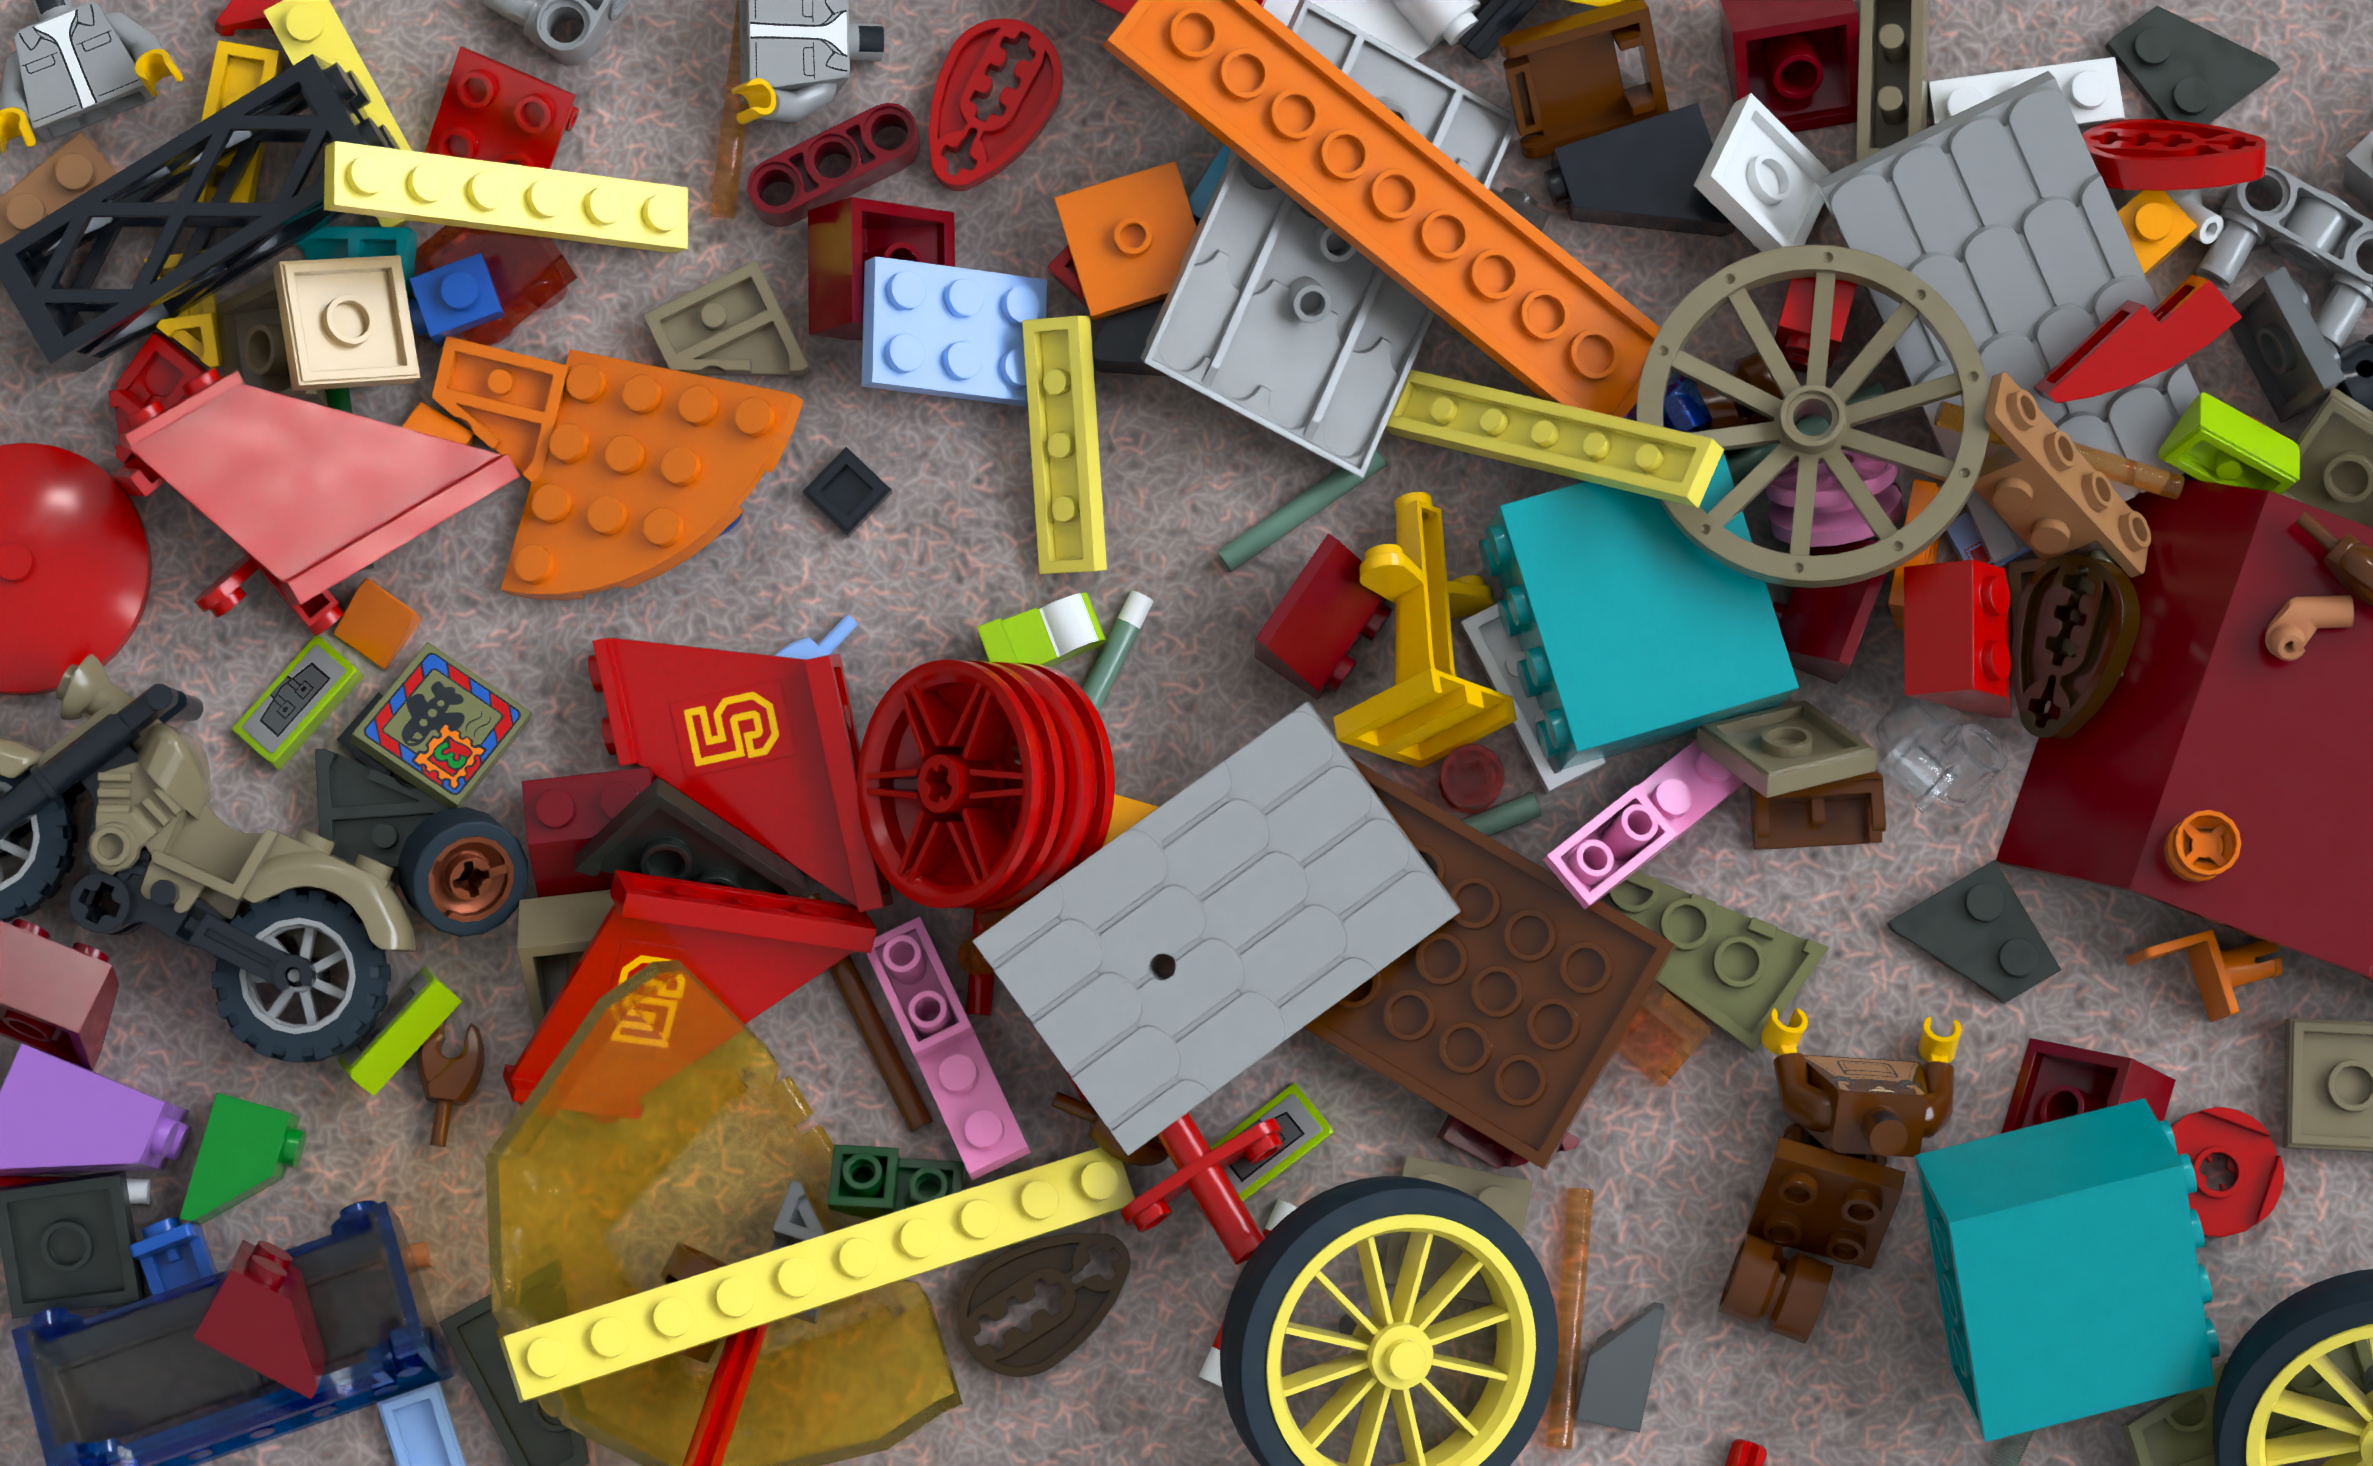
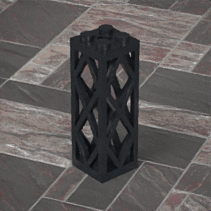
M311 54L0 245V280L48 362L52 365L84 372L157 329L156 326L161 319L175 318L344 215V212L324 210L325 165L316 183L299 193L324 143L339 141L400 149L384 124L377 127L375 122L367 115L363 107L371 103V100L352 70L345 72L339 63L330 64ZM310 107L315 116L297 114ZM260 143H305L274 203H229ZM236 152L211 202H197L217 163ZM187 182L177 202H155ZM122 228H163L132 289H90ZM183 228H197L176 269L157 280ZM216 228H242L203 252ZM97 237L71 289H64L60 279L75 250ZM78 312H98L102 314L85 324Z

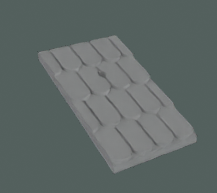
M1299 0L1287 25L1290 30L1489 189L1516 127L1514 114L1311 1ZM1231 150L1227 158V165L1181 260V268L1149 333L1141 359L1151 367L1364 478L1435 313Z
M2049 71L1815 181L1845 247L1877 255L1918 276L1932 287L1953 308L1966 326L1984 365L1988 387L1990 388L1992 376L2006 372L2021 389L2028 391L2033 396L2038 408L2057 429L2064 431L2070 436L2079 453L2096 471L2102 472L2108 478L2113 490L2124 502L2135 497L2140 492L2144 493L2185 473L2158 458V450L2191 402L2200 394L2189 367L2184 360L2139 383L2090 398L2054 403L2041 397L2033 388L2125 301L2131 300L2143 304L2150 312L2159 305L2155 293L2145 277L2104 180L2094 164L2067 99L2062 94L2056 78ZM1864 286L1878 319L1883 326L1900 304L1888 296ZM1918 318L1892 347L1909 386L1954 373L1942 346ZM1961 395L1919 407L1942 457L1954 461L1956 460L1962 438L1963 412ZM1991 427L1985 458L2010 448ZM1973 489L1965 504V508L1992 562L1996 563L2019 552V549L2029 547L1988 502Z
M1308 701L973 940V943L994 969L996 975L1028 1019L1031 1020L1033 1026L1129 1156L1457 915L1461 909ZM1159 954H1166L1174 959L1176 969L1172 976L1163 975L1158 971L1156 958Z

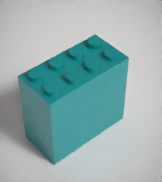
M1724 452L1700 504V507L1707 514L1735 488ZM1585 481L1500 505L1484 530L1486 539L1479 540V550L1484 568L1489 577L1498 576L1505 598L1498 601V611L1504 631L1508 637L1517 635L1521 651L1525 653L1526 659L1517 661V672L1522 689L1527 698L1536 696L1539 708L1543 710L1545 720L1536 722V732L1541 750L1546 759L1555 757L1559 771L1600 758L1607 759L1697 732V727L1703 724L1778 707L1799 688L1765 581L1737 572L1703 552L1673 523L1657 498ZM1741 511L1725 529L1753 543L1743 511Z
M2145 1098L1915 1155L1949 1362L1956 1383L1985 1442L2215 1385L2211 1358L2220 1356V1346L2211 1319L2205 1318L2203 1305L2212 1302V1289L2205 1267L2202 1263L2198 1264L2196 1249L2205 1246V1239L2199 1216L2194 1208L2190 1209L2188 1194L2197 1191L2196 1176L2188 1154H2177L2176 1142L2169 1122L2167 1120L2158 1122Z

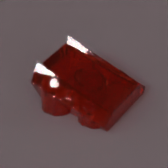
M445 225L416 248L415 266L420 274L482 253L505 316L461 333L467 341L486 346L498 344L510 336L514 328L537 309H550L562 301L567 293L568 285L577 279L574 271L551 238Z

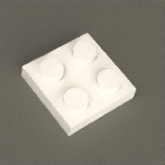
M1750 93L1733 104L1694 186L1755 247L1764 252L1787 246L1805 245L1825 202L1815 181L1832 173Z

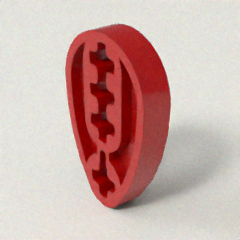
M1009 18L987 20L969 28L951 47L937 79L931 102L928 129L932 170L937 181L945 188L953 191H967L998 175L1027 150L1041 134L1056 111L1063 91V74L1060 58L1051 41L1034 26ZM1021 38L1027 39L1029 41V53L1034 58L1031 62L1026 60L1017 62L1013 74L1014 80L1020 85L1016 89L1005 87L999 96V105L1005 112L1001 117L991 114L986 121L979 120L978 107L973 103V100L976 97L987 99L992 93L993 81L987 74L990 70L1002 72L1005 69L1008 57L1007 52L1002 48L1005 43L1016 45ZM976 134L969 154L971 162L976 165L974 169L970 171L962 168L956 176L949 174V163L943 155L947 151L957 154L962 146H965L969 136Z
M2127 119L2100 124L2082 134L2094 164L2108 188L2152 191L2189 190L2245 183L2258 180L2265 175L2266 141L2259 136L2235 129L2175 120Z

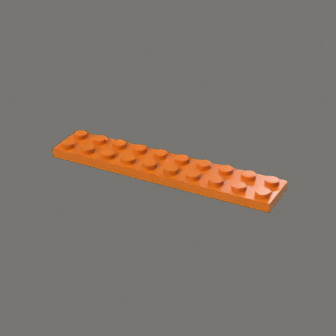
M1138 0L1102 45V47L1543 400L1625 419L1637 405L1641 374L1648 352L1661 328L1256 1Z

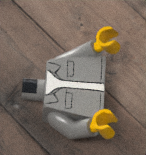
M31 0L39 22L20 29L14 34L16 51L6 59L1 83L0 153H5L7 151L5 148L7 142L18 136L23 137L27 147H32L36 144L35 136L30 127V121L34 130L48 143L157 99L156 96L159 93L155 87L158 81L166 76H173L179 83L183 80V75L170 55L163 49L158 38L122 12L106 14L97 1L88 2L74 8L71 0Z
M739 0L740 85L732 88L731 91L733 95L740 94L741 104H749V109L737 113L736 118L741 124H747L759 118L770 121L797 123L831 103L836 91L841 90L849 79L850 60L882 61L884 53L883 25L849 23V0Z

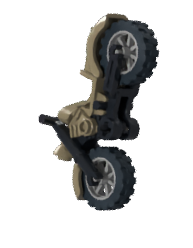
M93 654L86 656L79 666L71 664L65 671L56 693V698L63 701L60 717L62 720H78L81 717H85L87 720L45 752L26 743L0 737V859L16 855L26 860L21 869L7 880H4L0 864V921L9 922L19 916L30 915L40 909L39 905L47 898L52 899L63 886L60 882L65 873H70L74 864L75 856H71L73 843H78L77 825H73L71 813L74 812L72 807L79 803L78 796L88 790L93 799L94 810L92 815L93 821L89 829L90 835L85 847L86 854L83 857L82 864L91 865L90 875L85 876L75 885L71 893L70 910L75 921L82 928L90 932L117 936L128 935L135 932L142 925L149 924L179 943L199 947L213 954L217 961L215 971H212L211 983L212 989H216L218 1002L215 1003L222 1019L227 1020L232 1028L230 1031L242 1043H247L251 1048L255 1049V1052L263 1056L295 1063L318 1062L349 1051L354 1047V1044L361 1038H365L376 1025L374 1022L379 1013L384 1011L389 995H386L388 982H391L390 964H387L385 951H417L415 932L410 915L395 891L397 883L390 881L394 869L359 853L354 864L331 855L335 842L303 828H299L296 837L293 838L285 833L266 828L264 833H244L228 827L215 815L209 805L211 799L210 770L207 755L202 745L187 732L167 725L175 718L186 721H194L200 718L204 710L202 701L195 696L184 694L164 684H154L135 699L109 681L105 668ZM33 832L31 850L19 846L20 841ZM312 890H328L338 894L343 899ZM104 893L111 894L113 901L121 904L116 916L108 915V910L99 905ZM284 933L295 938L301 950L300 954L284 947L276 937ZM336 965L348 971L347 990L330 983L329 968ZM255 983H272L277 989L283 990L269 1010L260 1000ZM317 989L342 1000L331 1014L320 1021L312 992ZM297 992L300 993L307 1021L305 1025L291 1024L278 1018Z

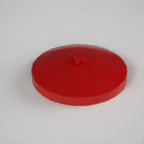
M38 443L0 445V694L19 696L45 694L57 691L65 671L71 664L79 666L86 656L93 654L104 667L127 643L143 615L148 600L152 574L151 549L143 520L136 506L119 484L99 466L76 453L51 445Z

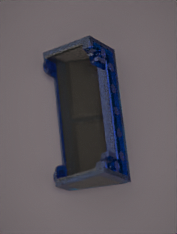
M373 1200L360 1201L343 1208L339 1212L340 1218L330 1227L331 1235L284 1250L293 1258L291 1265L301 1269L327 1353L319 1386L312 1399L193 1338L204 1309L225 1271L87 1319L81 1315L69 1314L68 1309L63 1307L46 1309L31 1316L29 1319L30 1324L11 1330L46 1466H198L377 1404V1402L455 1377L400 1218L386 1201L378 1204Z

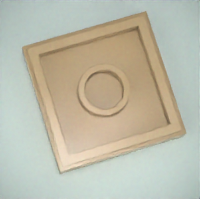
M401 255L279 261L273 267L292 391L413 384L420 379Z

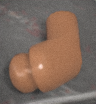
M2350 595L2296 596L2289 599L2267 626L2265 634L2267 649L2280 660L2293 661L2304 654L2306 651L2304 646L2317 629L2351 628L2354 620L2352 597Z

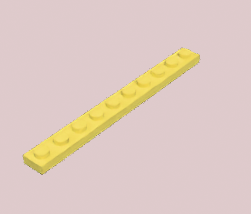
M1099 1147L503 1336L500 1339V1343L519 1403H523L1123 1209L1135 1197L1123 1162L1110 1156Z

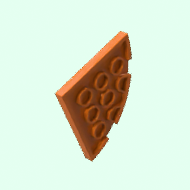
M570 349L565 365L571 366V370L566 380V388L555 429L549 439V451L544 470L534 482H531L500 590L509 595L537 600L582 599L584 594L597 593L619 586L623 589L634 587L658 577L688 560L715 540L744 511L740 505L756 487L765 471L767 470L772 473L794 431L804 400L793 393Z

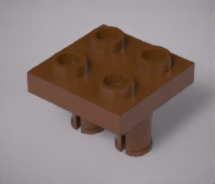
M1797 1123L1789 1125L1784 1131L1783 1138L1778 1137L1751 1209L1746 1234L1748 1233L1781 1247H1791L1831 1258L1842 1264H1852L1871 1269L1902 1194L1906 1172L1885 1166L1887 1164V1157L1882 1155H1871V1159L1865 1161V1154L1846 1153V1155L1825 1150L1823 1149L1824 1146L1810 1133L1808 1143L1803 1144L1805 1128Z

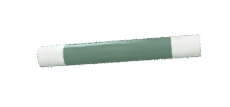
M1133 590L1130 591L1082 688L1098 713L1154 602L1149 597Z

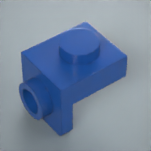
M482 253L409 278L416 296L408 300L413 325L419 336L429 333L430 338L438 348L444 346L445 337L455 335L505 316Z
M172 1217L142 1229L141 1232L144 1240L128 1247L132 1258L140 1260L161 1321L167 1322L205 1307L216 1289L220 1277L202 1227L192 1223L181 1225L179 1217Z

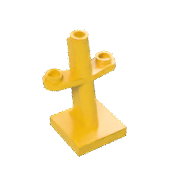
M1411 492L1398 497L1394 502L1396 512V544H1381L1368 549L1364 554L1365 560L1360 565V583L1395 604V686L1334 716L1333 720L1337 741L1421 769L1517 720L1513 697L1456 677L1450 618L1475 615L1493 606V589L1485 585V580L1482 577L1476 575L1462 576L1452 581L1447 580L1442 509L1433 506L1430 494Z

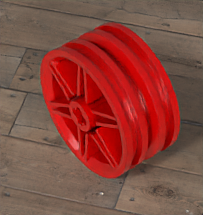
M949 659L934 660L921 664L901 676L882 697L869 721L860 750L857 771V802L862 831L871 855L882 874L900 893L918 904L932 908H1019L1103 847L1114 805L1115 776L1113 756L1106 729L1097 709L1082 688L1071 678L1056 669L1040 664Z

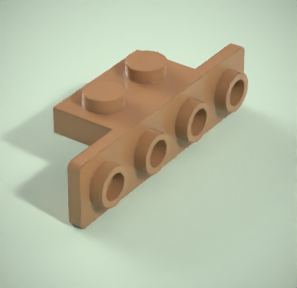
M2006 372L1992 376L1984 418L2010 448L1984 459L1974 489L2043 562L2097 541L2129 577L2134 578L2144 574L2148 547L2151 543L2150 529L2144 517L2139 512L2133 511L2113 490L2108 478L2102 472L2096 471L2079 453L2070 436L2064 431L2057 429L2038 408L2035 399L2028 391L2021 389Z

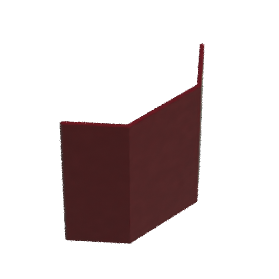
M2173 478L2144 493L2140 492L2135 497L2125 501V503L2133 511L2139 512L2144 517L2150 529L2151 543L2148 547L2145 572L2131 578L2115 562V565L2132 582L2140 606L2138 635L2128 663L2123 670L2124 677L2119 678L2114 690L2098 712L2072 737L2063 740L2039 737L1996 861L2011 867L2133 892L2358 974L2373 983V606L2353 595L2339 583L2322 561L2329 552L2300 528L2295 521L2307 511L2339 540L2349 532L2361 543L2372 548L2373 528L2269 490ZM2350 595L2352 597L2354 620L2351 628L2317 629L2304 646L2306 650L2304 654L2293 661L2280 660L2267 649L2265 643L2267 626L2289 599L2296 596ZM2084 613L2082 614V617H2081V619H2082V626H2084V624H2085V622H2086V615H2087V614H2084ZM2053 701L2048 711L2052 719H2058L2060 715V707L2055 706ZM2212 810L2221 812L2234 822L2240 832L2242 844L2239 857L2232 867L2209 881L2196 883L2183 880L2173 873L2166 862L2164 846L2167 835L2175 825L2197 811Z

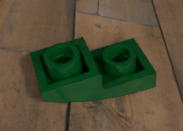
M834 1144L828 1209L872 1220L964 1190L965 1165L964 1162L900 1158L898 1148Z

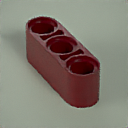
M884 103L876 105L763 161L753 169L748 178L747 191L754 212L761 221L770 226H789L807 218L808 210L843 200L904 170L915 161L919 154L920 138L915 119L908 109L899 104ZM894 126L905 130L908 134L907 139L897 149L884 150L874 143L876 135L883 128ZM841 154L850 159L851 166L840 177L827 178L818 172V166L821 161L829 155ZM786 182L795 188L792 198L780 206H770L762 201V194L770 184Z

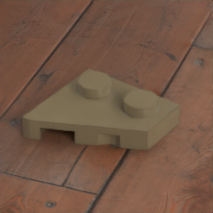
M757 260L643 314L669 369L697 375L803 376L811 372Z

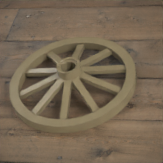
M1833 245L1787 246L1743 258L1721 269L1692 290L1671 312L1659 330L1648 352L1642 370L1636 414L1637 421L1664 427V400L1672 371L1773 420V422L1691 432V434L1714 439L1724 450L1779 444L1708 514L1700 506L1695 508L1658 499L1673 523L1703 552L1737 572L1768 583L1805 588L1835 587L1861 582L1905 564L1937 540L1956 519L1977 483L1985 459L1990 426L1985 421L1984 414L1989 387L1981 357L1966 326L1953 308L1918 276L1882 257L1857 249ZM1812 277L1816 278L1807 380L1806 385L1800 386L1748 292L1774 282ZM1835 279L1871 288L1900 304L1899 307L1830 389L1827 388L1826 376ZM1730 303L1782 395L1783 400L1682 351L1705 320L1719 308ZM1916 318H1918L1942 346L1954 373L1846 406L1847 401ZM1961 395L1963 428L1960 448L1955 461L1850 428ZM1816 414L1823 417L1830 427L1820 435L1809 436L1801 433L1796 428L1795 422L1804 415ZM1845 449L1945 481L1935 498L1917 517L1900 530H1897L1841 450ZM1793 460L1799 463L1790 554L1757 546L1725 529ZM1824 463L1878 539V542L1839 554L1809 555L1818 464Z

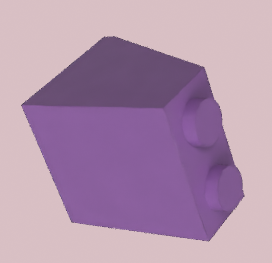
M21 1043L0 1091V1175L33 1176L106 1173L125 1170V1172L164 1170L168 1159L175 1162L178 1161L189 1141L192 1127L184 1123L189 1110Z

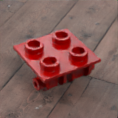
M460 47L424 153L551 169L564 130L571 131L577 120L579 108L573 106L576 95L465 47Z

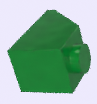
M216 1093L179 1218L204 1224L282 1180L286 1166L296 1168L303 1153L306 1131L298 1129L301 1117L282 1110Z

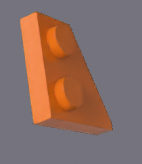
M447 336L445 337L431 398L472 429L473 433L490 448L496 450L501 455L508 454L514 466L523 473L522 475L530 482H534L544 470L549 451V439L555 429L571 366Z

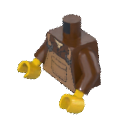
M1773 1008L1761 1033V1042L1770 1052L1778 1055L1774 1059L1773 1065L1781 1107L1785 1116L1790 1121L1805 1128L1827 1150L1836 1153L1882 1155L1885 1157H1915V1155L1921 1152L1922 1138L1934 1136L1949 1122L1953 1112L1954 1067L1948 1063L1955 1058L1962 1031L1958 1020L1953 1019L1949 1037H1940L1930 1029L1931 1017L1929 1016L1925 1019L1918 1051L1920 1056L1928 1063L1922 1066L1920 1062L1803 1055L1797 1052V1046L1808 1025L1806 1014L1801 1009L1795 1008L1787 1027L1779 1021L1777 1010Z

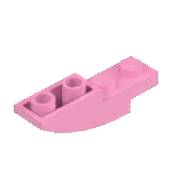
M1696 739L1638 786L1635 785L1549 853L1543 861L1580 905L1587 909L1685 834L1705 815L1744 785L1745 782L1698 749Z
M919 916L875 937L871 953L866 954L972 1181L1030 1154L1031 1151L921 917Z

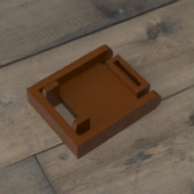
M1644 0L1620 1L1508 33L1498 39L1501 55L1507 58L1504 60L1503 66L1517 132L1520 137L1524 136L1520 139V146L1525 158L1535 159L1553 154L1554 148L1669 112L1650 11ZM1614 41L1621 51L1639 47L1645 77L1644 84L1623 89Z

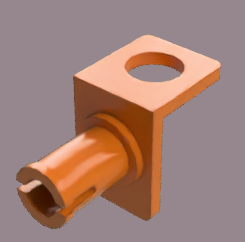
M2213 929L2148 947L2125 957L2128 966L2187 950L2210 1023L2239 1012L2232 988L2267 978L2279 977L2283 969L2281 957L2261 963L2255 962L2257 958L2279 951L2277 945L2259 939L2252 943L2220 951Z

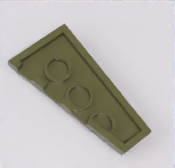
M1636 871L1599 899L1601 902L1677 945L1655 984L1751 1053H1754L1761 1044V1033L1773 1008H1776L1779 1019L1829 949L1825 945L1810 939L1805 940L1755 917L1750 918L1717 905L1715 901L1662 883L1659 879Z
M2367 1340L2355 1341L2326 1353L2325 1355L2367 1395L2363 1375L2373 1365ZM2230 1357L2212 1367L2215 1385L2165 1397L2121 1425L2134 1466H2216L2212 1444L2213 1406L2218 1383ZM2310 1364L2302 1369L2285 1387L2286 1390L2353 1408ZM2271 1412L2265 1440L2328 1429L2329 1427Z

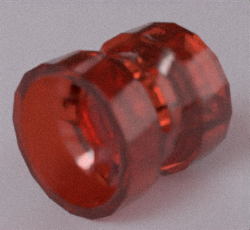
M1466 744L1457 747L1447 755L1439 773L1438 787L1442 799L1450 808L1460 813L1476 814L1485 811L1495 803L1504 785L1505 772L1502 762L1491 749L1483 745Z

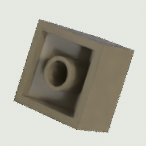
M611 890L519 900L517 950L534 1031L537 1030L613 906L614 902L610 895Z

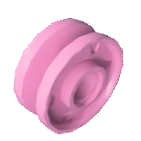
M1842 449L1841 451L1893 524L1897 523L1904 511L1902 495L1897 486L1892 485L1897 476L1898 467ZM1794 460L1764 489L1768 499L1774 502L1768 512L1770 529L1775 538L1791 544L1799 464ZM1824 463L1818 464L1810 547L1837 546L1874 536Z

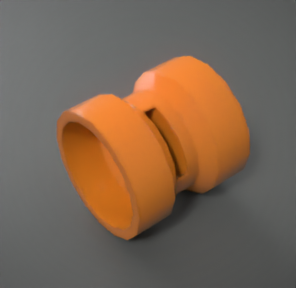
M2212 810L2197 811L2175 825L2167 835L2164 846L2166 862L2173 873L2183 880L2196 883L2209 881L2232 867L2239 857L2242 844L2240 832L2234 822L2221 812Z

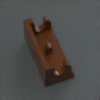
M1876 766V771L1769 798L1764 797L1749 786L1754 850L1881 843L1882 832L1886 831L1883 766Z

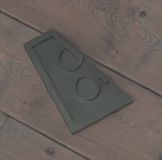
M656 778L575 854L574 871L597 877L600 870L615 874V870L795 897H801L807 891V875L659 778Z

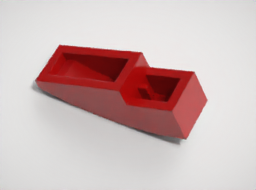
M2191 274L2151 312L2143 304L2131 300L2125 301L2033 388L2041 397L2054 403H2062L2095 397L2134 385L2177 365L2206 347L2240 320L2242 316L2209 279Z

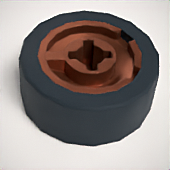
M468 807L444 809L424 819L407 837L398 859V880L407 903L438 931L458 937L481 935L503 924L518 908L519 900H522L528 885V860L519 840L488 813ZM469 862L472 865L471 875L463 881H455L460 878L461 873L464 871L463 864Z

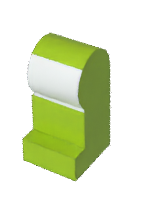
M1086 592L1062 598L1040 609L1036 607L1004 620L998 618L977 626L978 634L989 662L1030 663L1052 667L1096 649L1106 642L1092 601Z

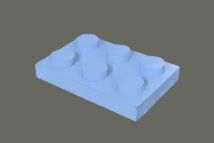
M877 256L866 260L864 271L861 386L1028 406L1022 320L1046 318L1047 280Z

